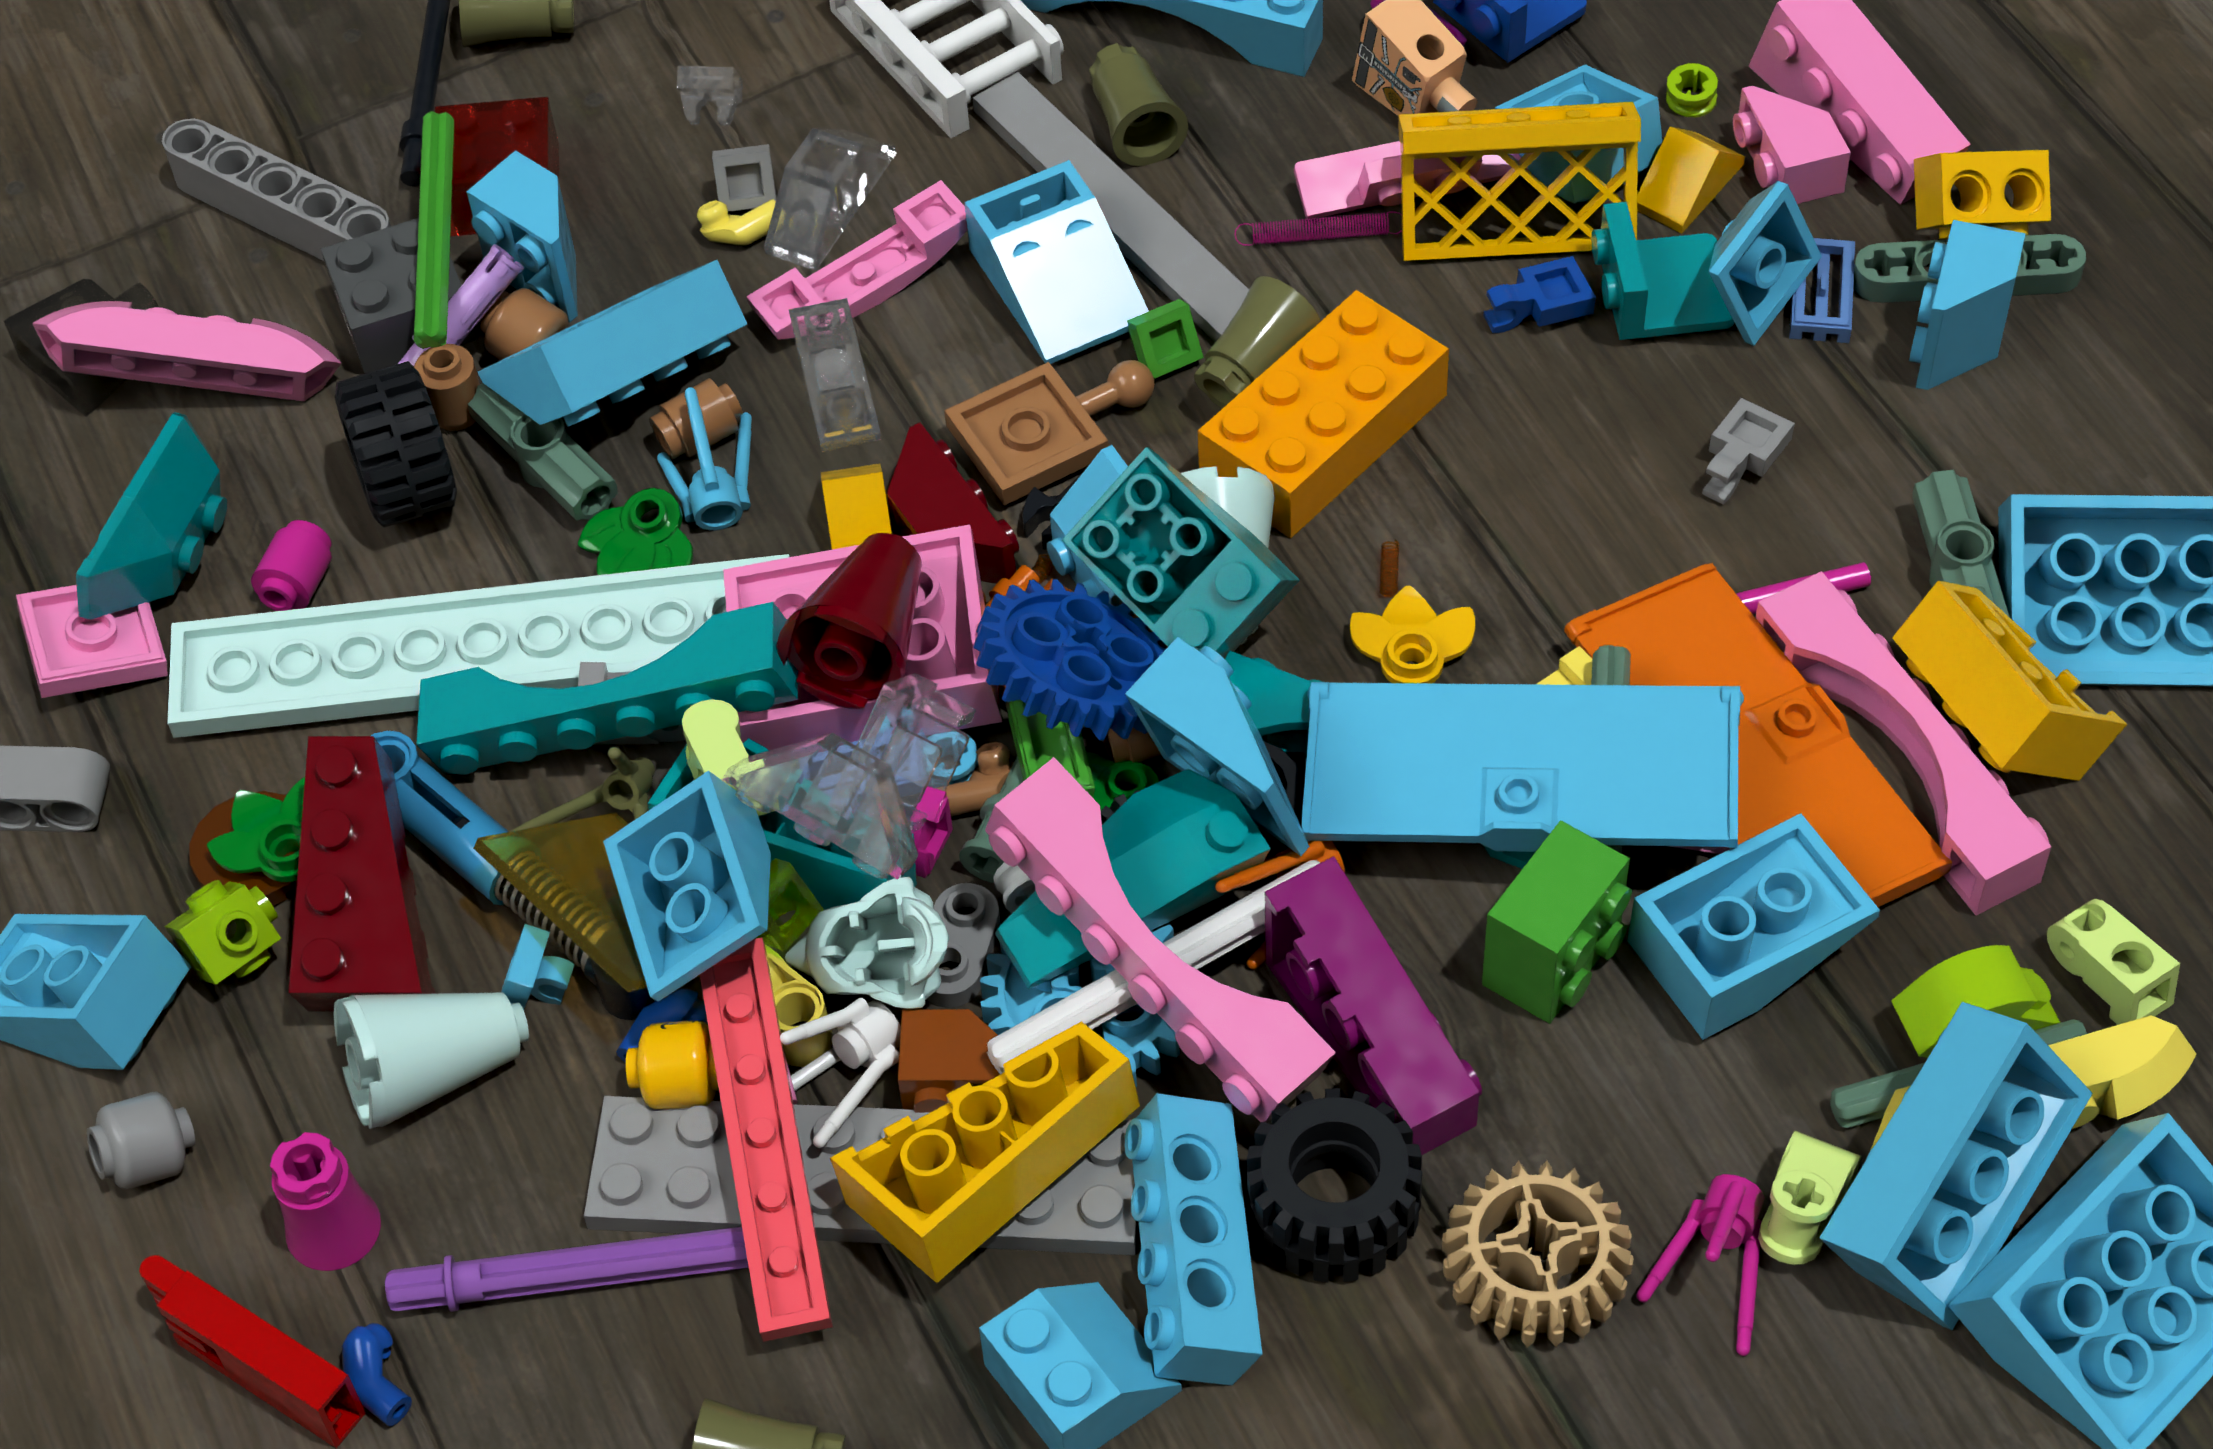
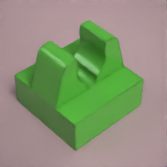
M1181 299L1127 320L1128 331L1138 361L1150 369L1154 379L1204 358L1189 304Z

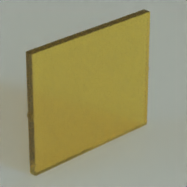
M617 813L479 837L473 849L627 992L647 988L603 843L604 840L628 825Z

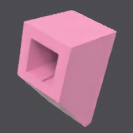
M1755 86L1742 88L1739 113L1734 114L1732 120L1733 132L1738 145L1741 148L1747 147L1753 158L1754 170L1762 188L1770 187L1777 181L1786 183L1797 204L1844 193L1851 152L1829 112Z

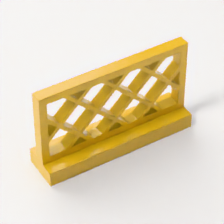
M1633 102L1398 114L1401 154L1402 253L1404 261L1592 251L1591 237L1593 228L1585 221L1607 199L1613 203L1627 202L1637 240L1638 142H1641V118ZM1624 148L1623 167L1607 184L1585 166L1600 149ZM1584 150L1577 158L1570 152ZM1557 151L1570 165L1546 187L1526 168L1542 152ZM1525 153L1519 160H1516L1511 155ZM1483 155H1499L1511 166V169L1488 190L1468 170ZM1467 156L1460 164L1452 158ZM1439 158L1453 171L1430 194L1414 179V159ZM1580 172L1600 191L1576 214L1556 194ZM1521 175L1541 194L1518 217L1498 197ZM1462 178L1482 198L1459 220L1439 200ZM1622 184L1623 199L1615 193ZM1414 192L1424 200L1416 209ZM1550 201L1570 221L1555 236L1540 237L1527 224ZM1492 205L1512 224L1497 239L1482 240L1468 227ZM1431 208L1453 226L1439 242L1415 243V225ZM1578 228L1585 233L1580 235H1572ZM1520 231L1526 236L1525 238H1514ZM1461 234H1462V235L1465 236L1469 241H1456V240H1457V239L1461 236Z

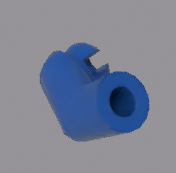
M680 988L659 1002L655 1001L644 1007L616 1051L619 1058L626 1063L628 1048H638L642 1031L650 1024L697 1020L707 1023L705 1004L703 1000L697 998L698 992Z
M371 1323L365 1327L357 1326L351 1330L342 1344L343 1372L349 1375L363 1407L387 1426L396 1425L409 1411L412 1399L383 1376V1360L390 1356L391 1350L388 1347L393 1345L392 1336L380 1324Z

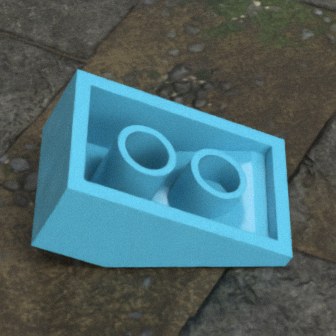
M1177 637L1125 693L1126 697L1165 760L1181 771L1190 769L1236 793L1256 825L1302 856L1310 846L1261 734L1247 711L1252 704L1248 697L1229 679L1234 673L1232 667L1212 648L1204 646L1198 651Z
M709 770L603 841L649 995L659 1002L768 930L771 852L755 805Z
M1802 813L1739 844L1738 848H1731L1634 897L1627 941L1702 1040L1762 1009L1879 917L1880 909Z
M14 914L0 934V1040L77 1068L123 1070L127 1063L141 1050L144 1037L162 1010L167 1008L174 1000L177 988L191 968V965L146 915Z

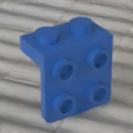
M1433 0V3L1508 63L1583 16L1586 12L1587 1Z

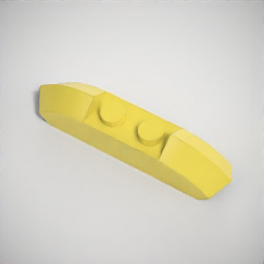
M2152 1015L2048 1045L2093 1093L2073 1128L2085 1125L2098 1114L2118 1120L2147 1108L2166 1095L2182 1079L2197 1054L2177 1025ZM1910 1086L1895 1090L1884 1113L1872 1148L1876 1145Z

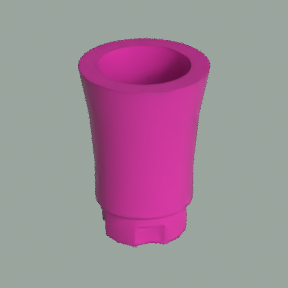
M304 1132L295 1140L282 1142L272 1155L270 1169L272 1171V1188L284 1218L285 1237L289 1251L301 1264L320 1271L339 1270L358 1262L372 1249L380 1233L381 1217L376 1203L360 1187L349 1168L346 1158L341 1151L333 1146L329 1138L319 1133Z

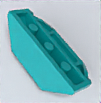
M177 412L172 413L101 530L95 546L78 569L76 584L79 617L91 620L145 602L174 595L187 572L193 574L197 570L202 558L204 542L210 531L217 533L220 530L227 512V499L221 497L220 470L186 415Z

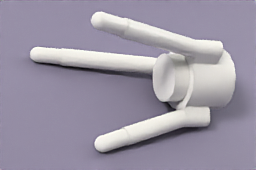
M860 997L842 1010L801 1024L780 1035L781 1043L789 1045L838 1028V1032L832 1037L833 1048L791 1075L795 1091L840 1060L852 1069H856L859 1066L868 1067L814 1136L813 1144L817 1148H822L826 1145L881 1075L899 1062V1051L896 1048L900 1046L901 1026L895 1015L881 1002L873 1000L867 1003L865 999Z

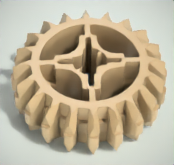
M1518 1160L1516 1165L1512 1167L1511 1179L1507 1180L1491 1169L1489 1175L1486 1176L1485 1189L1470 1184L1464 1192V1205H1454V1208L1451 1209L1448 1223L1451 1228L1443 1233L1442 1251L1447 1256L1443 1262V1273L1446 1281L1455 1282L1453 1284L1452 1296L1456 1301V1305L1472 1303L1470 1318L1475 1326L1491 1318L1495 1319L1494 1334L1499 1341L1509 1334L1511 1328L1522 1331L1521 1339L1526 1348L1534 1343L1536 1333H1547L1548 1339L1557 1347L1563 1342L1564 1328L1568 1327L1583 1339L1590 1332L1591 1319L1606 1323V1320L1612 1314V1302H1620L1626 1294L1627 1281L1625 1278L1631 1274L1633 1266V1256L1631 1251L1627 1250L1630 1248L1632 1235L1629 1226L1619 1224L1621 1210L1618 1207V1202L1602 1203L1603 1189L1599 1182L1583 1189L1578 1187L1580 1176L1575 1167L1566 1173L1563 1179L1552 1176L1553 1170L1548 1160L1541 1165L1538 1175H1528L1526 1169ZM1513 1219L1518 1220L1517 1226L1513 1230L1496 1234V1241L1483 1243L1487 1236L1500 1225ZM1529 1236L1531 1237L1534 1251L1543 1252L1542 1260L1547 1257L1545 1271L1540 1256L1531 1254L1532 1247L1528 1249ZM1593 1263L1581 1279L1567 1287L1557 1289V1281L1562 1276L1578 1272V1266ZM1511 1284H1515V1285H1517V1286H1520V1287H1522L1523 1289H1521V1288H1519V1287H1516V1286H1513V1285H1511Z

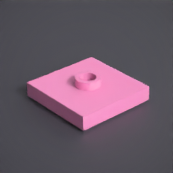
M77 585L16 595L18 613L41 698L168 676L166 657L149 602L90 620L79 617Z

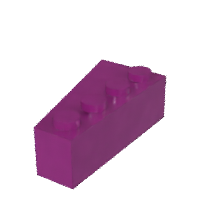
M1333 856L1265 891V963L1309 1025L1336 1052L1333 1059L1355 1090L1370 1095L1369 1105L1374 1108L1382 1102L1395 1110L1394 1124L1404 1120L1413 1131V1144H1419L1421 1155L1477 1126L1479 1096L1482 1095V1087L1477 1074L1466 1060L1459 1059L1436 1017L1427 1008L1336 858Z

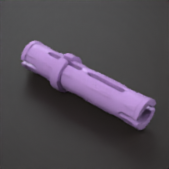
M493 244L489 253L448 301L446 344L460 345L509 284L524 270V267L519 262L513 261L514 257L498 245ZM414 343L398 364L409 361L415 366L418 357L431 347L422 349Z

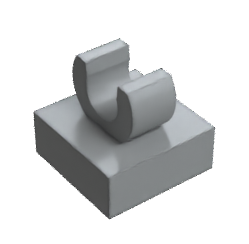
M769 144L712 151L718 200L726 204L728 211L753 209L771 199L777 202Z

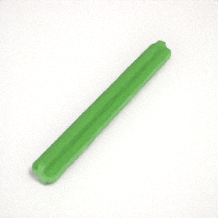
M430 111L423 117L414 342L422 349L443 346L447 340L454 118L447 112L438 114Z

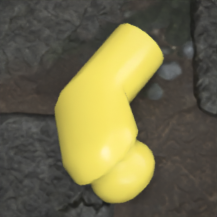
M774 199L765 202L742 216L729 215L726 204L717 200L702 205L697 212V219L702 224L700 232L709 241L746 246L786 224L785 214Z

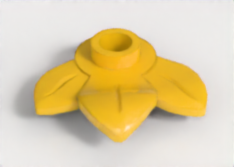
M1410 585L1402 588L1392 598L1382 616L1357 612L1352 613L1350 621V635L1353 644L1360 653L1380 663L1384 676L1391 683H1434L1442 674L1445 662L1467 652L1475 634V616L1471 607L1454 608L1437 616L1428 602ZM1414 661L1418 664H1408L1406 662Z

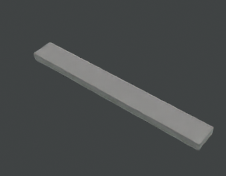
M1019 72L1014 73L973 97L974 112L1037 172L1070 160L1095 196L1121 253L1171 301L1181 299L1188 303L1193 322L1216 342L1239 310L1249 289Z

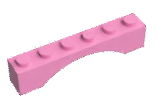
M1821 571L1758 602L1756 619L1808 683L1820 685L1830 699L1853 709L1880 728L1906 755L1922 779L1933 806L1939 847L1945 856L1953 862L1950 872L1945 874L1944 877L1976 916L2041 883L2052 847L2049 844L2043 827L2037 820L2031 817L2027 818L2009 796V791L2003 779L1995 771L1986 769L1971 751L1968 739L1957 725L1949 724L1932 704L1930 694L1924 684L1916 678L1911 679L1896 661L1887 640L1882 635L1874 634L1858 615L1853 600L1845 591L1837 590Z
M1054 757L994 805L985 832L989 835V842L999 858L1009 866H1019L1035 883L1036 893L1042 903L1054 914L1059 916L1064 914L1082 933V941L1089 953L1104 965L1111 964L1128 982L1130 994L1137 1004L1150 1014L1157 1013L1174 1030L1175 1039L1181 1050L1195 1063H1205L1223 1082L1222 1087L1225 1095L1239 1111L1247 1115L1253 1114L1260 1123H1267L1272 1119V1110L1274 1111L1282 1103L1287 1105L1321 1075L1336 1052L1288 1002L1253 996L1221 984L1183 962L1153 935L1130 906L1113 873L1103 839L1100 805Z

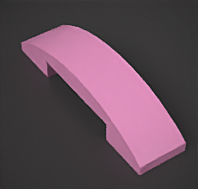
M940 180L893 208L897 224L806 278L794 267L746 296L748 304L778 340L813 334L846 322L900 292L938 262L967 231L965 206Z

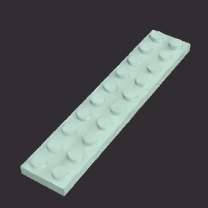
M789 554L172 623L167 724L173 738L417 711L419 710L421 679L480 667L500 679L524 686L557 689L578 686L580 662H605L608 672L630 673L662 657L682 643L712 615L727 612L723 569L789 558Z

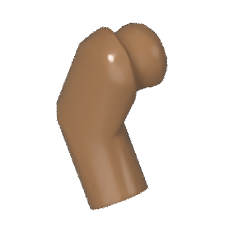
M999 742L982 745L976 752L978 766L968 781L934 787L947 793L951 817L980 811L987 798L999 794L1014 763L1010 760V750L1006 745Z

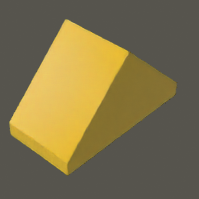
M1670 126L1637 194V211L1682 234L1744 165L1745 156L1697 132Z
M881 464L821 472L832 549L860 545L872 534H892Z

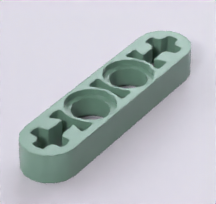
M2062 234L2025 235L2012 296L2056 294L2068 292L2077 287L2081 281L2086 262V251L2083 245L2075 238ZM1948 240L1876 243L1864 247L1855 258L1853 284L1855 292L1871 302L1921 301L1927 282L1938 284V279L1928 278V272L1924 269V266L1931 262L1935 242L1947 244ZM2027 261L2030 262L2029 269H2026ZM1908 267L1912 268L1911 276L1907 275ZM1877 270H1882L1884 276H1878Z

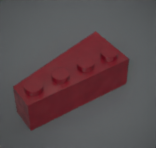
M308 736L289 994L308 1012L334 1011L335 1001L350 995L435 994L428 969L427 958L429 957L425 936L421 930L415 900L417 893L413 871L409 867L404 842L406 836L392 762L374 736Z

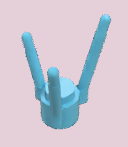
M689 387L685 390V398L701 469L693 475L692 483L688 489L667 453H659L657 460L682 504L685 521H695L696 525L702 529L721 530L736 524L740 520L743 511L751 507L747 486L752 416L748 412H744L740 416L734 478L724 468L714 466L697 392L694 388Z

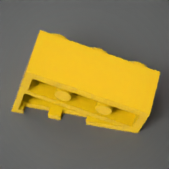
M1938 580L1892 637L1907 655L1906 665L1910 671L1922 681L1932 685L1944 700L1942 708L1945 713L1959 725L1968 728L1981 744L1978 748L1981 756L1999 771L2005 773L2017 771L2080 781L2127 726V723L2113 710L2109 711L2106 715L2098 714L2074 692L2082 682L2067 669L2063 670L2056 677L2030 652L2036 641L1978 588Z

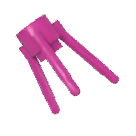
M1723 1174L1712 1179L1705 1199L1693 1200L1686 1220L1653 1266L1636 1294L1640 1302H1647L1698 1229H1701L1703 1237L1709 1242L1705 1256L1710 1262H1715L1719 1259L1723 1248L1734 1249L1743 1243L1744 1255L1736 1351L1740 1356L1748 1355L1751 1347L1761 1246L1758 1235L1762 1221L1758 1217L1764 1202L1762 1190L1755 1183L1737 1175Z

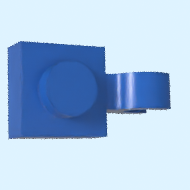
M1570 256L1518 269L1516 284H1502L1487 290L1486 296L1493 309L1484 311L1483 316L1492 333L1509 331L1519 325L1529 315H1532L1538 327L1593 314L1596 296L1574 257Z

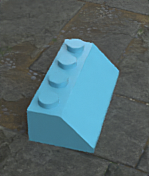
M714 260L627 298L478 371V374L485 385L539 425L563 417L567 426H571L599 413L600 409L596 401L607 395L612 404L644 390L645 387L640 378L652 373L656 381L662 380L687 368L688 364L684 356L694 351L698 358L702 359L731 345L727 334L747 325V322L718 260Z
M1962 1002L1948 1026L1939 1036L1936 1046L1913 1084L1905 1092L1902 1102L1876 1145L1870 1150L1865 1163L1842 1201L1833 1211L1830 1221L1819 1238L1855 1272L1939 1325L1953 1330L1959 1318L1948 1305L1998 1254L2093 1093L2027 1023Z

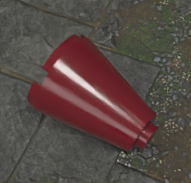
M876 533L868 536L785 622L777 641L779 657L784 665L789 658L794 667L800 672L796 682L813 696L836 706L860 709L865 707L868 700L883 698L881 704L886 703L898 692L906 670L922 567L919 553L906 539L889 533Z

